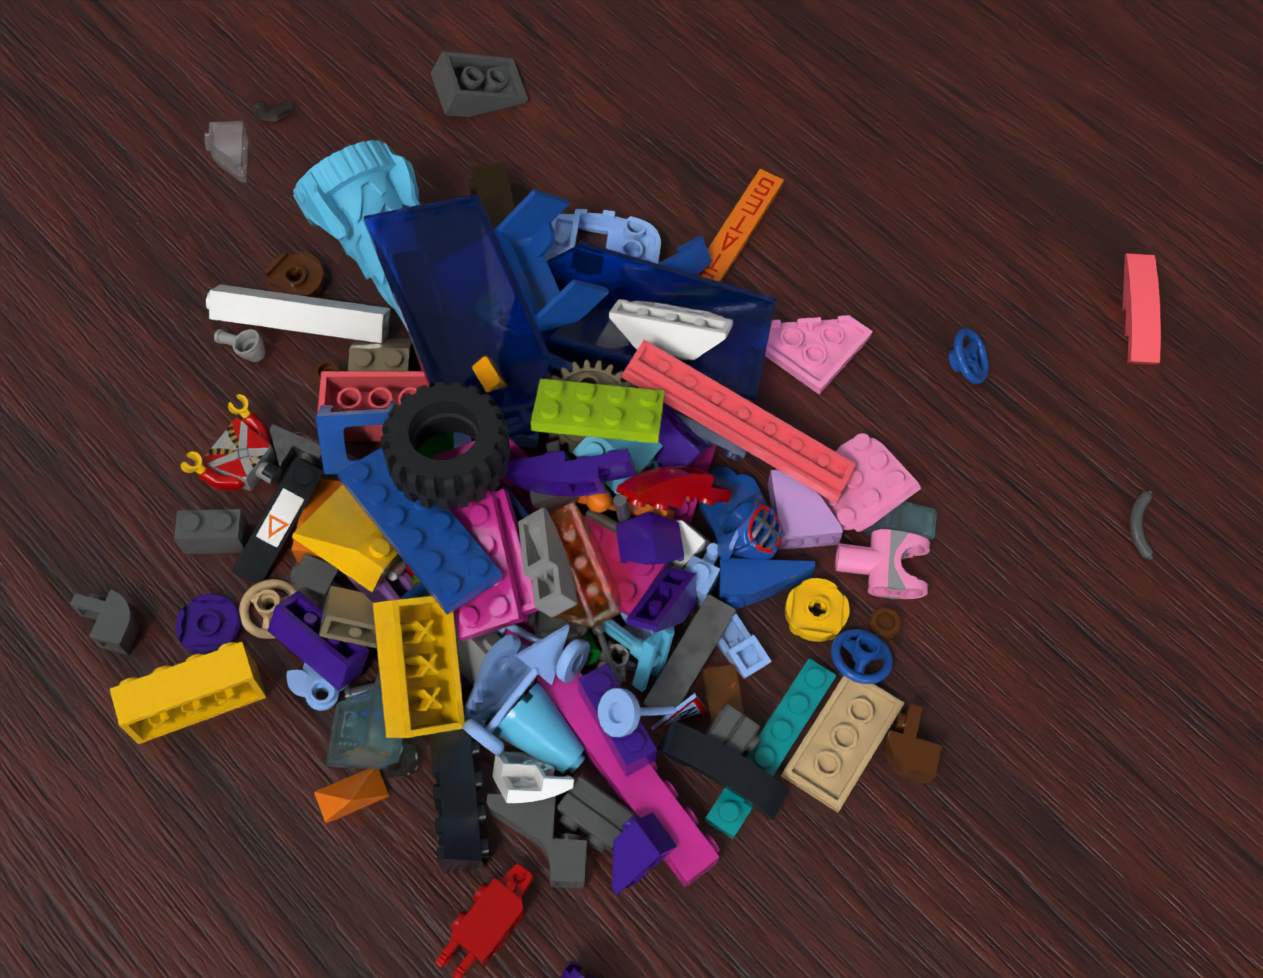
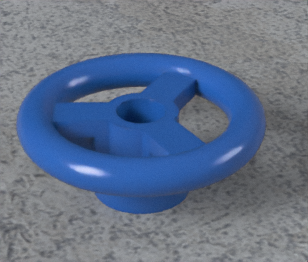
M970 328L960 329L955 335L954 349L949 352L950 365L955 372L961 371L969 382L981 384L986 380L989 371L986 348L974 330ZM966 336L970 339V343L963 347V340Z
M849 629L841 632L832 642V661L839 672L846 678L861 684H875L883 681L890 674L893 667L892 653L888 645L876 634L863 629ZM841 646L852 654V659L855 662L854 670L844 663L840 653ZM883 659V666L880 671L870 675L864 674L865 666L870 661Z

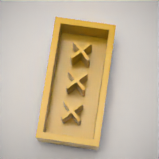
M432 596L373 603L386 738H410L463 729L462 726L465 721L453 611L446 614Z
M243 642L223 644L217 651L206 655H192L183 663L175 666H161L156 668L152 674L141 678H128L121 681L119 686L110 688L119 726L138 744L267 698L257 664Z

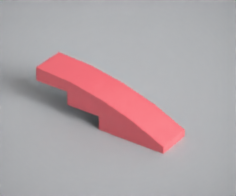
M1127 253L1125 254L1122 307V310L1126 311L1127 363L1157 365L1160 363L1161 319L1155 255Z

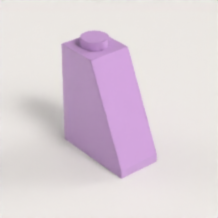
M778 469L771 470L767 483L770 503L785 532L778 550L838 545L843 534L842 526L820 494Z

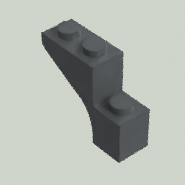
M496 790V794H487V805L490 814L538 845L544 851L550 864V887L585 889L587 840H581V836L575 834H562L560 839H554L556 797L533 802L506 803L500 790Z

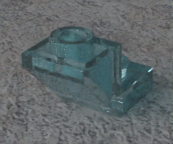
M904 501L863 531L867 535H871L873 531L878 529H890L920 535L928 540L934 539L937 511L933 508Z

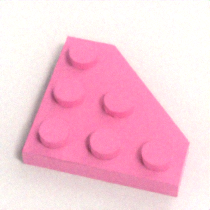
M850 315L838 316L837 319L821 320V317L797 319V322L781 323V320H771L751 339L750 346L820 395L871 338L873 331Z

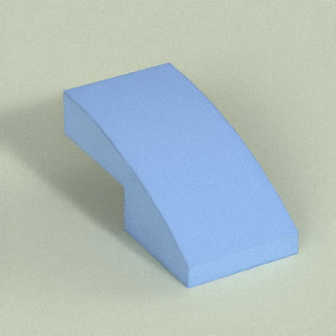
M735 613L717 646L736 671L745 679L772 661L755 635L751 636Z

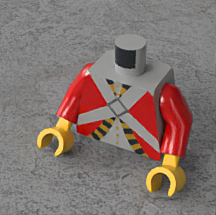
M238 394L236 397L242 402V409H236L231 402L228 403V409L233 414H240L242 416L241 420L237 417L234 419L203 459L197 452H188L186 456L195 462V466H190L186 462L181 463V469L184 472H197L198 478L219 491L240 490L241 488L251 491L261 479L274 485L282 475V470L273 465L276 461V455L273 451L274 444L267 426L253 410L249 411L247 409V398L244 395Z

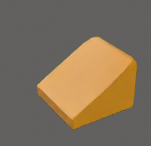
M488 356L482 357L472 366L474 373L487 393L508 386L495 363Z

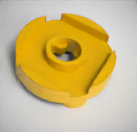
M811 578L803 581L802 584L791 590L785 604V617L790 631L794 635L813 642L835 639L845 627L849 617L848 599L845 595L843 597L842 593L837 589L838 586L829 580ZM814 603L820 604V609L825 610V614L814 616L809 611V608H813Z

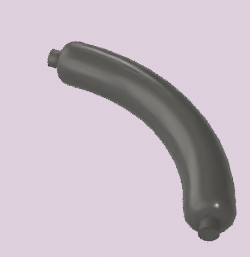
M1143 491L1137 497L1131 510L1130 532L1140 555L1145 559L1152 560L1154 558L1152 556L1153 550L1148 544L1143 531V514L1147 505L1152 500V492Z

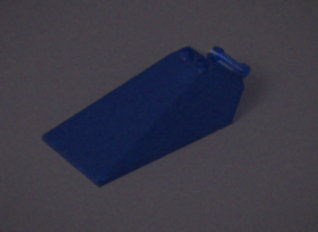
M478 194L363 216L364 224L429 387L435 386L434 383L444 382L445 385H452V382L463 383L465 388H469L470 385L481 390L482 395L488 394L495 400V405L501 408L505 420L514 417L519 418L520 422L507 425L509 437L524 434V436L535 434V431H531L532 417L530 413H533L540 379H547L550 354ZM488 356L493 360L508 386L487 393L474 373L472 366L482 357Z
M579 241L577 246L547 260L560 292L575 279L606 287L609 293L580 321L533 335L521 334V339L555 352L593 362H598L599 360L601 364H611L613 367L626 369L637 349L609 318V312L618 299L627 300L628 302H656L711 312L723 318L733 320V326L726 339L695 360L680 361L741 397L750 400L756 399L776 298ZM504 312L501 324L513 329L507 312Z

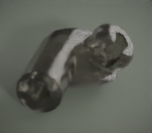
M257 100L252 104L254 116L259 120L277 122L295 112L289 100H285L275 107H267L266 103L262 100Z

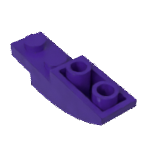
M628 449L611 450L606 454L591 457L581 456L569 461L564 451H550L540 456L516 458L507 464L508 471L506 473L511 484L525 490L546 495L570 497L606 493L605 482L636 476L635 464Z

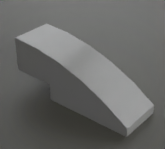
M543 507L518 521L523 575L532 580L535 608L550 617H554L577 605L578 602L570 565L563 544L548 510Z

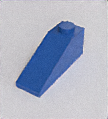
M720 558L718 567L720 568L718 600L734 609L750 606L801 584L807 579H811L815 569V561L729 558L724 561Z

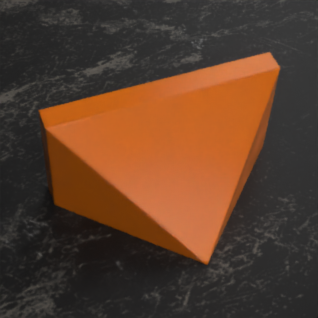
M377 765L314 791L326 824L389 797Z

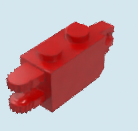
M517 863L499 881L494 878L490 884L483 883L473 897L475 904L468 913L462 911L453 921L450 927L453 930L450 934L451 941L436 959V964L443 968L450 962L459 947H461L468 955L456 967L453 978H464L476 961L486 967L524 917L522 898L533 880V875Z

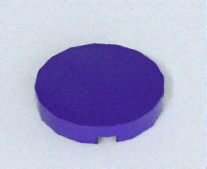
M211 593L197 596L192 599L193 602L184 606L178 614L175 623L176 635L183 647L193 655H206L217 651L223 644L236 642L242 629L237 608L229 599L222 595Z

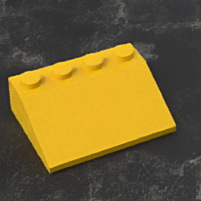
M343 484L292 535L293 539L371 592L376 589L387 576L389 570L401 558Z

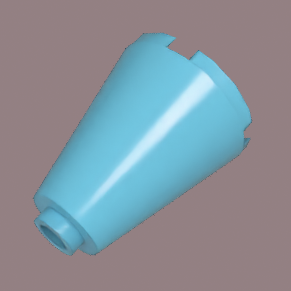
M538 682L493 731L499 738L541 762L555 767V770L562 774L567 769L573 773L585 760V757L581 754L585 750L584 746L545 689Z

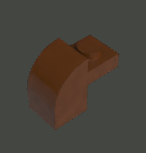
M910 703L904 713L899 712L894 731L890 730L884 739V754L888 764L897 774L906 779L929 785L936 777L942 745L916 738L923 707Z

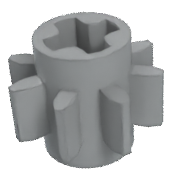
M609 640L608 648L612 658L616 657L618 661H622L618 665L615 661L614 663L617 671L623 675L625 681L627 670L635 672L636 664L629 661L635 657L621 643L613 644ZM600 650L601 654L599 656V659L603 661L598 664V668L608 664L603 650Z

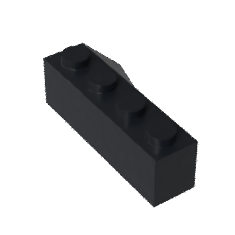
M464 729L430 734L433 778H436V784L433 785V797L436 812L439 814V818L435 819V832L438 845L441 846L436 848L437 861L443 873L484 868V858L490 857L488 836L482 837L481 824L487 823L485 802L479 803L478 790H484L482 770H476L475 758L481 757L480 743Z

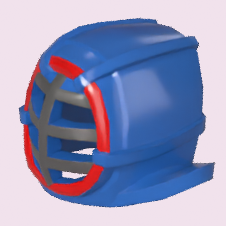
M760 494L749 497L739 503L721 524L717 551L719 557L724 561L728 560L731 555L741 559L768 560L774 556L785 536L783 526L772 507L759 503V500L763 498Z

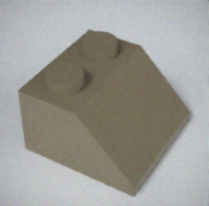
M386 338L382 343L355 340L349 349L348 371H413L414 347L411 338Z

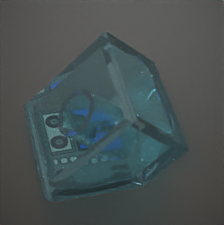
M374 687L336 703L326 761L327 766L378 770L399 762L403 749V738H386L381 688Z

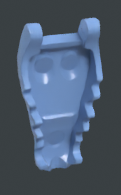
M508 634L501 638L487 652L481 663L474 687L463 706L465 722L469 719H474L485 727L486 721L493 719L494 714H497L531 670L529 666L515 656L529 647L522 645L519 637ZM534 680L532 681V683H531L528 687H532V686H533ZM524 691V693L521 695L520 698H524V696H525V691Z

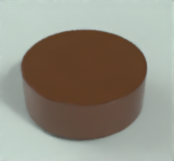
M880 607L873 611L869 618V631L884 641L891 640L898 634L901 628V618L895 610L889 607Z

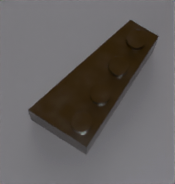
M505 162L472 167L473 178L468 179L478 232L483 231L479 233V239L483 243L515 209Z

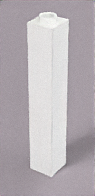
M221 284L211 289L206 298L209 319L382 343L389 336L390 308Z

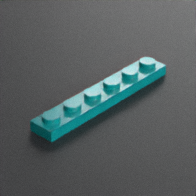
M808 659L759 734L761 737L750 753H747L745 758L773 777L837 675L813 660ZM724 788L706 816L705 821L731 839H734L753 808L744 804V799Z

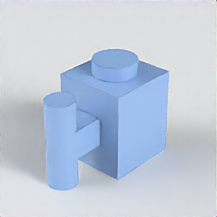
M715 543L708 545L703 559L692 555L684 569L685 571L696 573V605L701 607L707 595L712 594L718 583L720 568L716 567L719 555L717 551L718 545Z

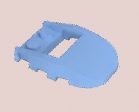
M575 209V214H559L551 222L555 231V242L544 256L552 275L567 282L575 279L604 287L625 275L632 278L658 264L661 248L660 235L653 225L642 219L632 216L624 219L615 216L614 211L603 210V214L587 213V209ZM578 229L608 235L601 274L593 273L591 276L577 272V269L572 267Z

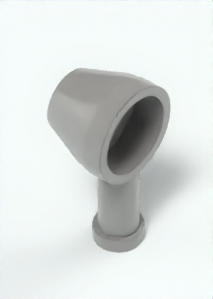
M218 329L214 334L216 343L233 346L234 352L243 359L259 362L266 355L263 339L255 330L248 329L238 335H234L226 330Z

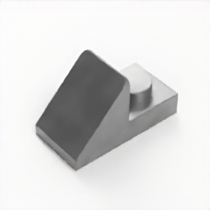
M272 424L270 433L283 474L295 457L324 470L319 444Z

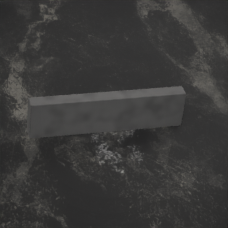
M709 594L707 595L643 702L644 706H674L676 708L684 701L735 615L736 609Z

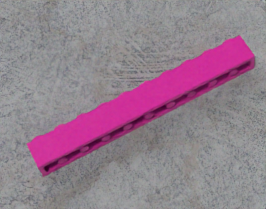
M527 616L524 617L523 622L516 624L533 634ZM508 629L506 630L504 636L511 634L519 637L522 645H533V643H531L530 641L520 637L519 635L511 632ZM581 672L569 684L559 680L556 674L552 685L540 675H537L534 685L538 682L545 689L584 746L585 754L622 804L633 813L638 814L640 818L654 813L678 847L666 856L664 861L684 888L714 867L720 858L717 854L720 851L718 845L709 834L704 836L696 826L699 824V821L689 807L682 808L676 800L678 793L668 780L663 782L655 772L658 770L656 763L653 762L633 774L625 776L578 692V678L583 676Z

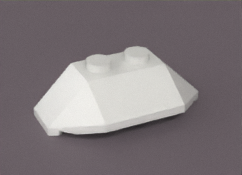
M618 299L609 312V318L636 349L639 348L643 340H646L679 360H695L725 340L733 326V320L723 318L711 312L656 302H628L627 300Z

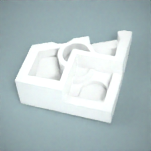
M502 751L499 756L495 755L492 777L506 803L533 802L554 797L572 789L574 779L571 776H553L555 767L543 763L525 752Z

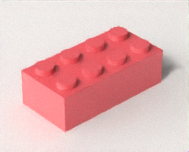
M321 371L318 410L322 405H333L334 412L388 409L390 401H395V404L400 406V399L408 393L411 395L415 394L417 388L426 385V388L435 386L434 383L444 382L443 372ZM383 425L346 427L344 429L345 442H381Z

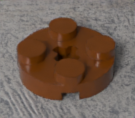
M297 251V254L289 256L288 253L277 256L269 264L266 272L267 284L271 292L316 298L326 283L320 261L314 255L304 251ZM299 274H301L300 280L295 282L291 281L290 276L293 275L296 277Z

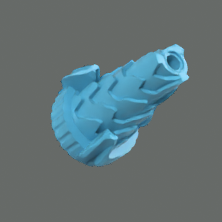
M380 140L363 141L345 147L314 165L297 182L296 188L293 190V196L307 221L311 225L320 226L336 238L346 254L350 255L357 262L365 278L373 280L384 300L395 309L408 330L406 325L407 316L399 294L400 286L392 264V255L418 250L422 251L414 237L417 233L405 213L408 211L407 207L418 209L421 206L419 190L410 161H407L405 157L395 155L392 148ZM422 251L425 263H428V259ZM428 270L441 316L443 314V311L440 306L441 300L439 298V293L431 278V273Z

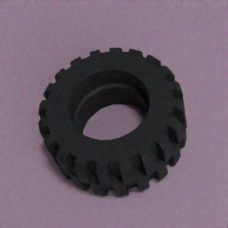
M436 382L433 387L426 388V385L417 388L416 393L413 395L408 393L400 399V406L395 404L388 413L389 418L384 421L382 427L381 446L393 484L398 491L404 492V496L412 502L419 500L420 506L429 509L433 505L439 506V510H450V506L456 505L461 509L468 507V502L475 500L478 503L485 499V492H494L500 485L499 479L505 478L508 471L507 464L510 462L511 456L507 422L501 408L495 405V400L488 394L482 395L480 389L471 385L469 388H465L463 383L452 382V385ZM444 432L463 433L475 440V443L468 451L452 459L435 460L418 453L420 447L428 439Z

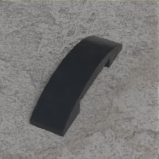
M672 721L657 747L658 752L683 767L688 765L744 799V804L771 820L775 818L789 791L778 780L742 755L677 721Z

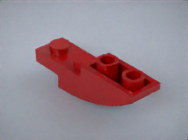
M666 466L645 471L619 484L616 492L628 497L627 502L632 505L645 507L646 503H650L651 507L668 511L669 506L682 508L684 501L693 502L694 498H697L699 502L713 506L716 501L729 503L732 491L714 484V475L690 466Z

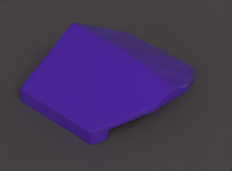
M649 511L616 525L621 563L630 561L649 565L684 560L685 555L678 522Z

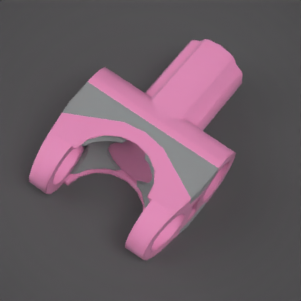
M878 529L871 533V547L839 543L835 558V571L869 575L868 593L873 596L891 599L921 598L928 594V584L908 574L902 567L901 560L928 554L930 552V541L925 537L905 531Z

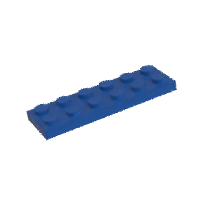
M382 448L338 472L339 481L446 614L451 613L503 580L500 569L450 510H439V506L433 505L431 509L420 506L419 500L412 502L404 496V492L397 490L393 484L392 477L389 475Z

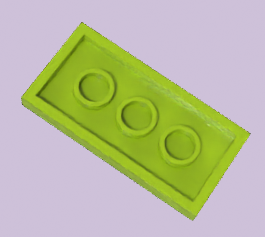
M540 379L531 418V431L658 443L665 391Z

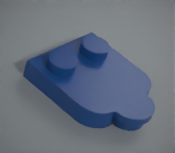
M717 467L710 474L714 475V484L732 491L729 503L716 501L713 506L699 502L701 512L717 545L720 526L727 515L745 499L757 494L763 497L756 481L752 477L744 474L736 475L733 470L727 467ZM764 497L759 500L760 504L768 506Z

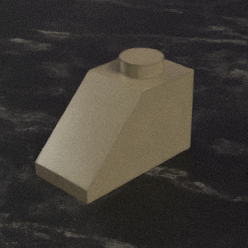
M330 586L323 607L319 636L377 648L372 601L362 592Z

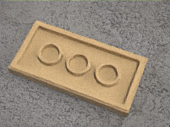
M843 676L781 777L838 813L904 705V702L875 684H861Z

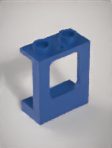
M390 401L388 409L334 412L333 405L320 406L316 415V423L324 474H338V472L361 460L348 457L344 429L350 426L383 425L384 421L389 418L388 413L395 405V401Z

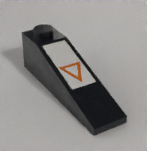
M297 457L293 459L287 466L231 572L254 584L263 581L311 497L323 471Z

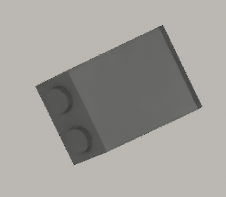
M442 51L431 72L446 116L472 117L524 104L528 101L513 58Z

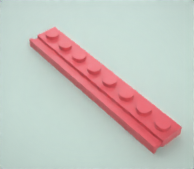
M646 340L642 341L621 378L638 388L664 390V403L834 503L840 498L841 492L856 465L854 462Z

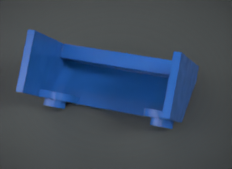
M535 189L486 238L483 245V256L513 329L517 333L533 335L576 323L609 293L606 287L575 279L561 292L559 291L544 255L552 248L555 242V231L551 222L569 205L567 199Z

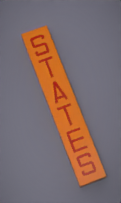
M759 169L707 249L711 258L710 264L685 283L682 288V294L705 305L709 303L781 190L784 179Z

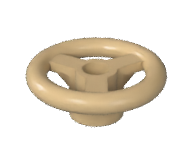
M268 579L253 585L244 594L239 605L240 621L243 627L250 634L258 638L275 639L268 632L274 608L277 604L297 592V590L290 583L279 579ZM269 589L283 590L288 596L280 598L275 591ZM251 602L254 603L257 612L264 618L262 628L254 625L249 617ZM274 604L273 608L265 609L267 605Z

